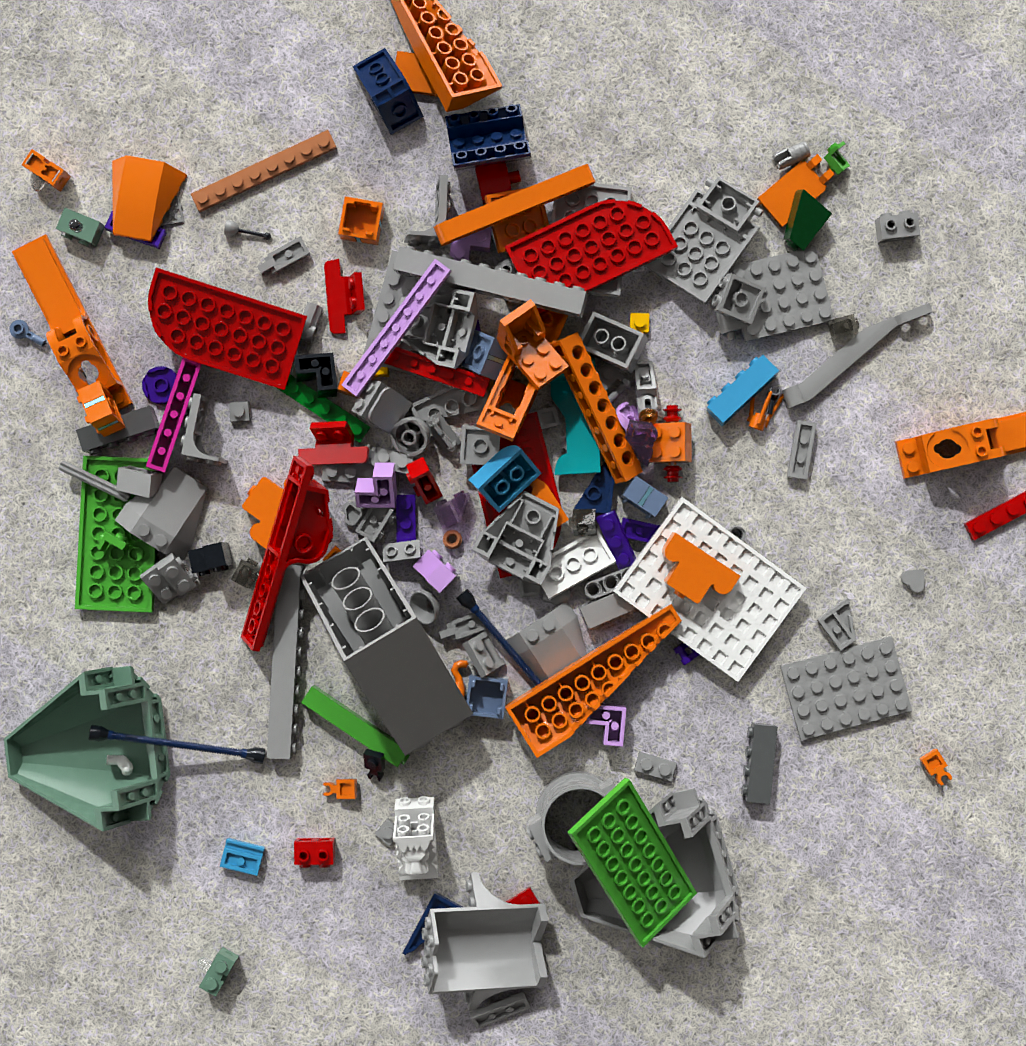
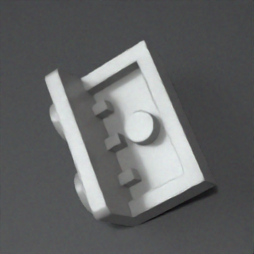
M369 508L355 531L367 537L373 543H376V541L380 542L386 533L383 531L387 524L391 525L396 517L394 515L395 510L392 508Z

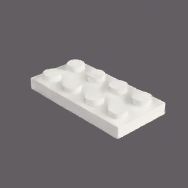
M598 529L552 553L550 570L541 585L549 600L616 563L614 556Z

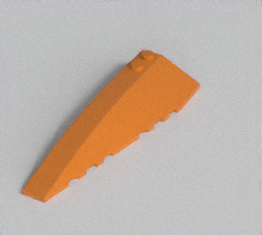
M391 0L405 34L446 112L463 109L502 89V84L482 51L479 52L474 47L475 43L471 38H466L462 33L463 29L452 22L451 15L437 0Z
M672 604L622 632L505 705L506 710L536 758L570 738L580 725L600 707L602 702L622 684L630 673L643 662L647 655L682 621Z

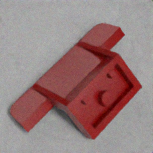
M335 259L324 264L329 329L333 334H345L344 316L358 315L365 310L362 272H354L351 276L341 277L339 259Z
M347 421L311 422L309 429L316 439L315 448L298 449V457L303 458L311 465L364 464L369 459L368 446L353 447L354 433Z

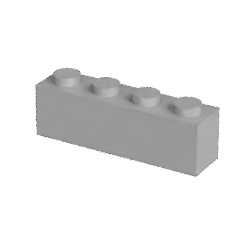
M615 592L578 606L587 628H592L593 630L603 627V623L609 620L611 623L620 620L621 615L625 613L631 615L639 611Z

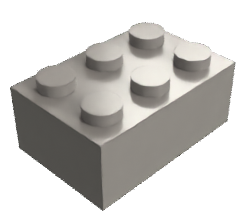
M594 311L581 335L583 344L590 356L632 374L648 341L644 333Z

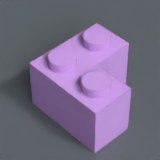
M486 228L452 242L450 256L454 258L453 260L461 261V259H466L470 261L471 250L490 253L492 229Z
M375 463L372 478L357 479L355 488L356 507L395 508L397 499L395 463Z
M427 550L413 567L439 593H442L457 577L455 574L457 570L448 562L445 565L441 561L443 557L436 550L432 552Z
M602 703L587 718L585 723L603 725V745L623 747L626 706Z

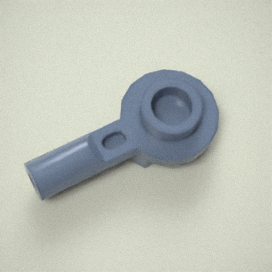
M15 320L10 325V333L17 339L28 338L42 347L47 342L42 337L31 332L28 324L23 320Z

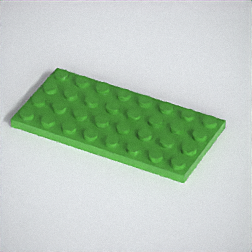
M83 456L82 469L117 485L118 467L130 465L147 469L145 467L148 458ZM82 481L75 609L154 612V593L143 582L140 575L156 564L157 549L131 534L115 521L125 504L137 495L131 494L130 499L125 502ZM112 532L126 536L131 546L128 550H121L110 543L105 551H100L97 549L99 545L97 542L103 533Z
M626 777L567 831L637 944L642 948L697 894L632 782Z

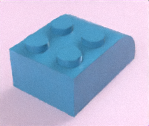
M511 445L496 453L469 481L488 503L500 513L541 472L519 446Z

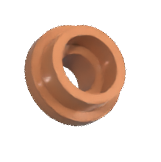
M449 530L443 536V543L449 549H456L462 543V536L456 530ZM450 536L456 537L455 543L449 542Z

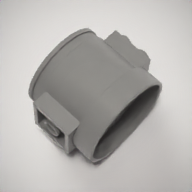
M570 771L556 776L543 788L537 801L536 815L528 819V825L526 826L531 841L534 839L536 841L535 849L540 859L544 857L545 861L548 862L558 857L569 864L588 865L579 850L563 847L551 838L545 827V817L554 800L568 791L586 789L605 797L615 787L611 777L602 780L600 777L589 772Z

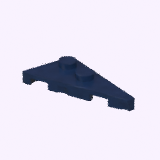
M606 462L601 466V473L595 474L582 497L574 506V511L596 514L611 512L614 479Z
M434 892L402 954L406 955L413 952L419 945L424 943L422 928H425V917H428L430 909L459 908L463 906Z

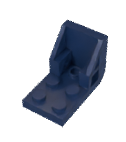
M386 48L352 66L367 90L390 135L424 117L408 82Z

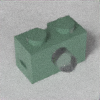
M64 208L56 229L66 239L72 240V238L79 239L78 243L81 245L97 247L105 225L95 219Z
M222 947L213 961L206 957L200 958L198 960V967L207 973L199 988L216 997L239 956Z

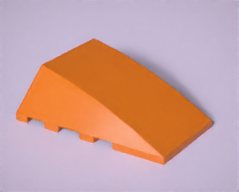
M128 155L113 160V235L152 242L163 222L162 218L169 211L171 202L180 191V186L183 181L185 182L187 174L165 162Z

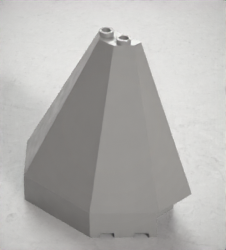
M692 788L670 792L649 810V813L697 892L651 940L705 958L717 944V941L739 938V932L735 922L739 921V906L735 903V896H739V888L717 814L714 810L709 811L708 803L702 797H698L696 789ZM586 865L570 879L571 890L574 892L576 907L581 917L631 933L590 867Z

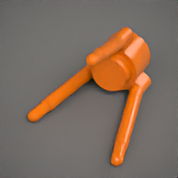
M770 391L768 393L761 413L755 412V415H753L754 397L750 401L747 419L750 422L749 427L763 431L764 427L767 428L770 419L784 398L783 394L775 403L772 415H768L767 418L765 412L773 392Z

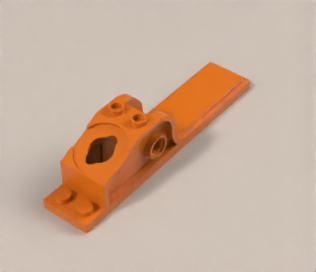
M45 234L12 251L51 329L46 332L48 343L76 392L78 393L77 390L89 385L81 367V363L87 360L98 369L99 375L96 382L100 381L113 395L119 411L133 404L49 237ZM75 331L77 332L76 334L66 338L67 335Z
M552 311L540 315L546 330L544 338L549 344L558 341L569 315ZM507 356L476 423V427L513 442L539 390L530 381L526 386L512 380L517 366ZM504 403H509L516 412L513 415L498 408Z
M1026 412L895 441L903 479L1026 451ZM945 439H951L961 446V452L947 459L936 453L934 447Z

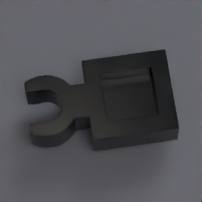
M366 749L363 753L364 767L370 769L367 776L371 779L375 775L380 782L384 776L383 771L385 769L384 753Z

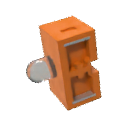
M31 149L21 164L28 171L36 175L31 184L35 191H41L45 184L48 183L61 192L71 177L65 170L47 160L33 149Z

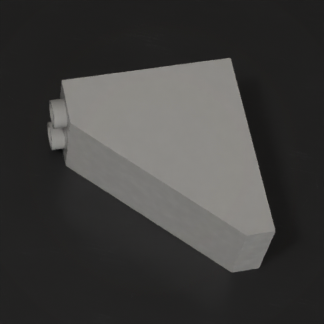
M367 537L300 575L343 661L405 756L414 750L424 748L430 740L448 729L458 727L464 719L473 714L418 618Z

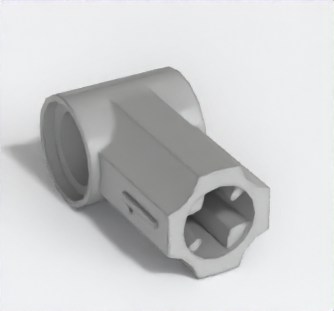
M307 302L303 315L308 317L301 340L309 343L314 341L313 336L317 333V324L323 307Z

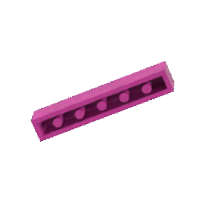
M182 358L145 468L165 473L201 367L200 363Z

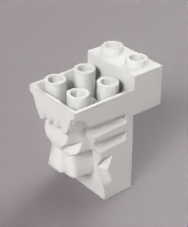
M421 796L419 798L403 797L395 799L393 842L396 844L395 849L397 850L399 880L438 878L439 865L434 797Z

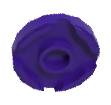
M164 366L150 369L142 381L144 395L151 402L167 404L177 374L172 369Z

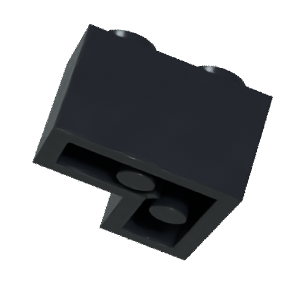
M333 352L295 355L297 382L316 380L318 398L337 397L338 388Z
M228 542L214 543L188 551L192 574L198 573L199 576L211 574L210 570L214 572L229 570V566L234 565Z

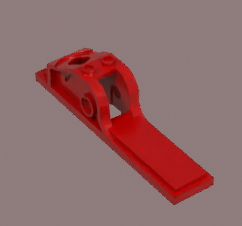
M293 456L241 633V638L252 651L260 652L261 647L264 646L286 568L294 563L312 564L319 561L326 554L329 543L333 539V524L328 502H330L329 491L313 479L314 466L298 456Z

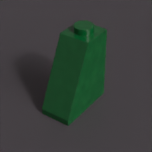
M804 189L795 192L783 238L787 242L786 245L793 251H804L832 215L828 209Z

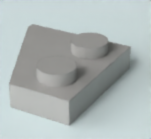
M848 598L842 600L817 619L840 651L856 640L855 630L853 629V617L849 606L850 600Z

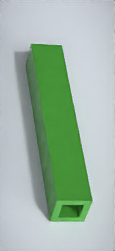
M313 685L302 700V704L369 749L384 753L385 760L397 768L400 763L404 765L410 755H404L393 737L317 686Z

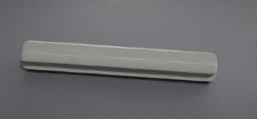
M62 461L58 469L122 501L127 502L130 499V493L116 490V485L66 461Z

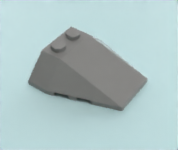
M460 289L436 292L401 341L435 364L456 369L469 353L478 320L476 293ZM407 296L401 297L399 306L402 304V302L405 300Z
M174 466L162 476L160 487L151 498L135 496L125 504L115 521L131 534L166 555L173 553L176 558L179 556L183 560L192 547L208 487Z
M524 491L488 527L481 531L472 551L488 563L523 581L541 586L551 566L559 508Z
M568 601L552 609L551 612L506 639L513 650L520 655L521 659L525 661L524 663L531 668L542 682L587 654L578 617Z

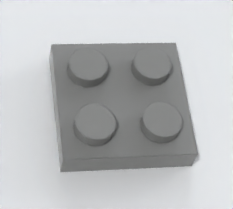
M462 425L460 464L484 466L499 452L500 436L476 426Z

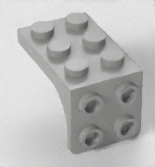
M440 175L436 184L434 226L446 221V217L450 212V201H447L451 191V182H448V175ZM433 227L425 231H407L404 237V243H408L409 246L413 247L426 244L427 247L438 248L441 245Z
M193 393V398L191 397L188 403V408L190 409L189 417H186L184 423L186 433L181 438V447H183L181 454L187 456L186 460L203 463V460H206V464L221 467L222 464H227V460L208 455L202 446V433L209 399L201 394Z

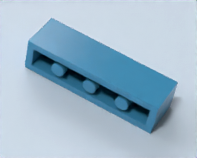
M764 355L760 358L755 357L749 363L750 367L746 371L741 370L735 376L736 380L732 384L727 383L721 389L722 393L718 397L713 396L707 402L706 411L722 427L778 376L779 370Z

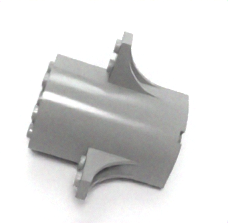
M471 872L469 880H466V892H469L470 895L468 900L469 907L430 909L428 917H425V928H422L424 956L421 957V966L425 968L426 972L424 974V986L428 987V994L464 992V1003H467L468 1011H474L484 1000L495 994L513 989L544 987L548 976L541 939L549 921L545 903L522 905L502 901L485 888L478 872Z

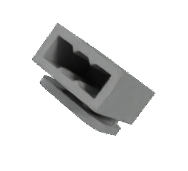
M372 378L355 401L351 411L391 435L394 425L405 417L412 402L382 382Z

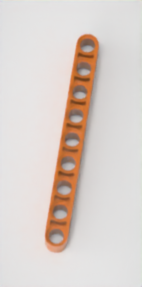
M585 164L441 222L433 228L441 246H444L591 186L596 181L589 165Z

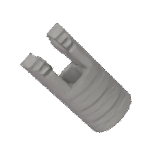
M802 141L773 154L772 158L775 162L782 160L777 165L781 170L810 157L811 154L807 143Z

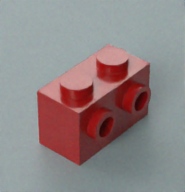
M424 457L406 465L409 471L406 476L410 484H415L413 489L418 497L421 496L426 505L443 496Z
M296 838L294 841V865H299L300 868H309L311 865L328 868L334 864L335 838Z

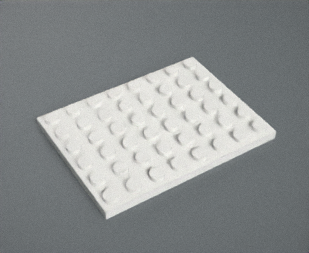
M681 497L614 588L613 592L648 617L672 604L682 621L670 633L739 682L807 588ZM672 532L677 533L739 574L741 577L733 589L727 594H720L715 592L710 586L700 603H695L686 596L682 599L674 594L675 589L667 585L664 579L675 562L667 560L662 554V548Z

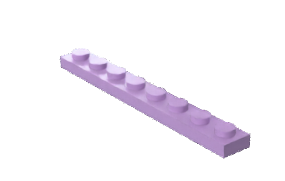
M434 259L341 384L356 397L361 395L368 383L452 272L449 268Z

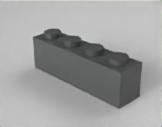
M147 406L122 414L121 417L126 428L106 437L101 433L98 434L92 425L77 429L76 432L82 451L94 455L102 452V448L108 447V449L119 447L121 442L131 443L137 441L139 436L145 435V437L155 435L159 429V422L154 408Z
M751 722V727H748L747 738H750V743L745 749V757L748 758V763L744 765L743 769L746 783L742 785L741 795L744 796L747 802L770 804L778 730L776 725Z

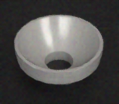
M425 590L417 591L411 595L410 607L420 623L429 625L438 619L440 603L435 595Z

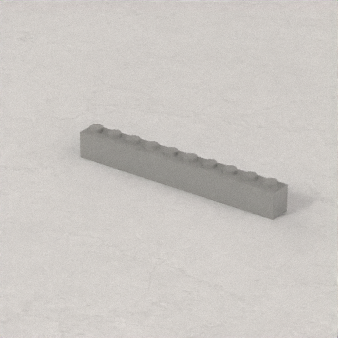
M406 246V248L399 247L393 267L397 274L420 279L434 259H436L452 271L442 285L519 304H524L531 299L537 308L582 319L588 298L587 292L582 287L573 286V288L565 287V284L554 281L553 284L546 282L547 280L541 277L532 279L520 272H517L515 275L503 268L494 270L490 269L491 267L486 264L480 263L478 266L466 259L457 261L453 260L452 256L445 254L440 257L429 250H424V252L417 251L412 246Z
M290 565L286 568L275 605L267 758L291 759L293 754L296 755L297 751L294 735L298 733V724L295 723V716L299 714V704H296V696L299 697L300 685H297V677L301 676V666H298V659L302 657V646H299V641L303 638V627H300L301 619H304L305 613L304 608H301L302 600H305L306 595L300 575L307 572L302 565Z

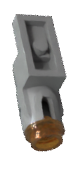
M638 361L633 370L638 418L643 425L651 426L658 419L657 388L653 362Z

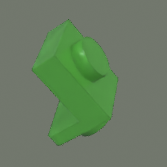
M844 141L839 144L836 142L827 149L829 153L823 157L827 161L829 168L837 173V175L850 166L839 153V150L845 145Z
M106 532L99 537L97 549L105 551L111 543L121 550H128L131 543L127 541L128 538L120 533Z

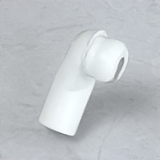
M107 755V765H118L125 776L132 773L133 764L126 756Z

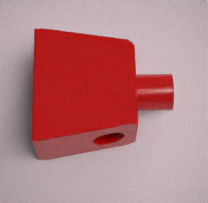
M506 163L475 168L483 205L486 204L484 199L486 195L512 190L511 184L521 182L519 170L508 172Z

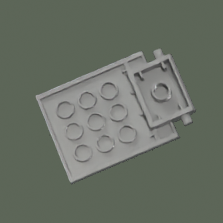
M717 177L715 181L710 178L707 179L705 185L709 189L706 194L695 189L668 227L678 248L643 265L705 305L718 289L720 279L731 271L760 230V227L750 222L754 215L761 217L763 214V210L759 208L760 201L720 177Z
M816 247L733 266L728 274H735L766 288L751 325L715 312L721 335L727 334L728 341L736 339L734 332L741 330L745 342L834 321ZM718 287V289L716 290V292H715V293L713 294V296L711 297L712 300H713V298H714V296H715L716 294H717V295L719 294L720 289H721L720 287Z

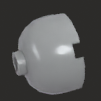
M406 417L394 425L391 441L398 452H403L407 454L406 456H417L426 449L430 442L431 434L424 421L416 417Z

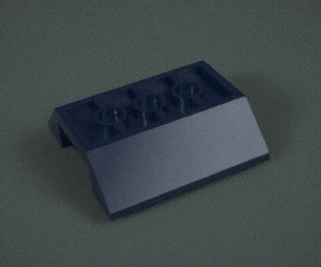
M520 104L445 116L454 171L525 160L531 157L529 142L525 136Z

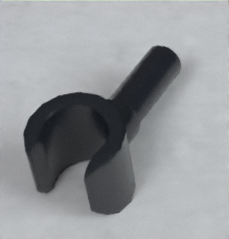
M778 388L776 394L772 393L767 413L769 415H772L775 400L781 392L780 388Z

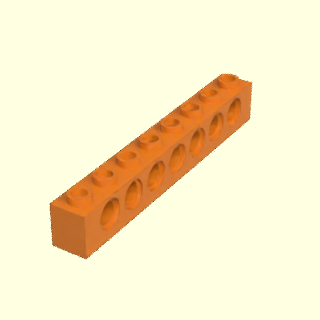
M578 331L550 344L569 365L564 375L615 483L627 482L643 472L640 461L637 459L632 449V444L629 442L624 428L618 420L616 410L608 398V393L600 381V376L593 366L592 359L587 353Z

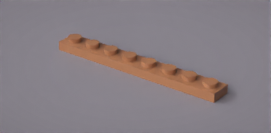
M326 130L191 193V196L198 211L202 212L335 150L337 147L329 130Z

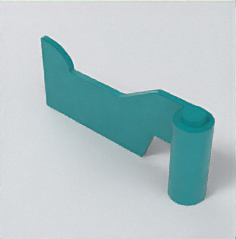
M591 358L596 370L595 358ZM562 373L550 382L552 400L566 420L567 453L558 459L555 466V476L601 473L600 449L564 373Z

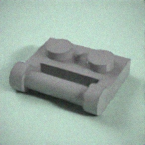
M608 363L597 372L605 390L617 379L621 382L608 396L611 404L626 389H630L633 386L614 366Z
M487 630L462 644L481 678L505 664L503 658H500L492 644Z

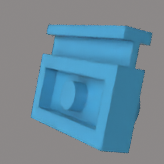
M227 838L220 867L257 876L265 847Z

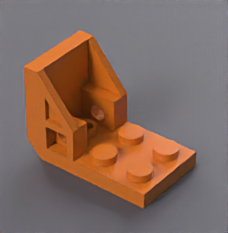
M530 299L499 321L497 341L501 349L537 390H540L567 371L569 365L544 338L546 332L535 303Z

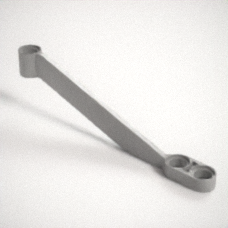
M930 303L864 328L803 382L782 390L788 409L815 397L896 326L932 313Z

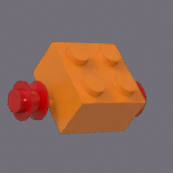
M667 405L666 409H663L667 413L663 420L670 423L648 424V462L654 464L668 463L670 466H666L663 469L667 471V476L663 478L667 479V482H679V479L683 477L679 476V471L682 468L677 463L692 462V430L690 423L679 422L682 418L678 416V412L682 411V409H678V405Z

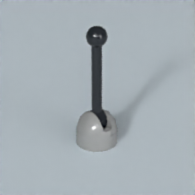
M226 220L224 235L234 236L240 232L264 237L265 240L271 239V234L268 232L264 234L240 229L234 221Z

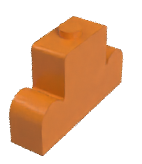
M262 477L256 486L253 485L247 494L249 496L243 503L242 508L260 520V523H256L251 527L250 536L266 549L284 489L269 478Z
M672 532L662 548L663 556L667 560L675 562L664 582L675 589L674 594L682 599L686 596L693 602L700 603L710 586L717 593L727 594L741 577L675 532Z

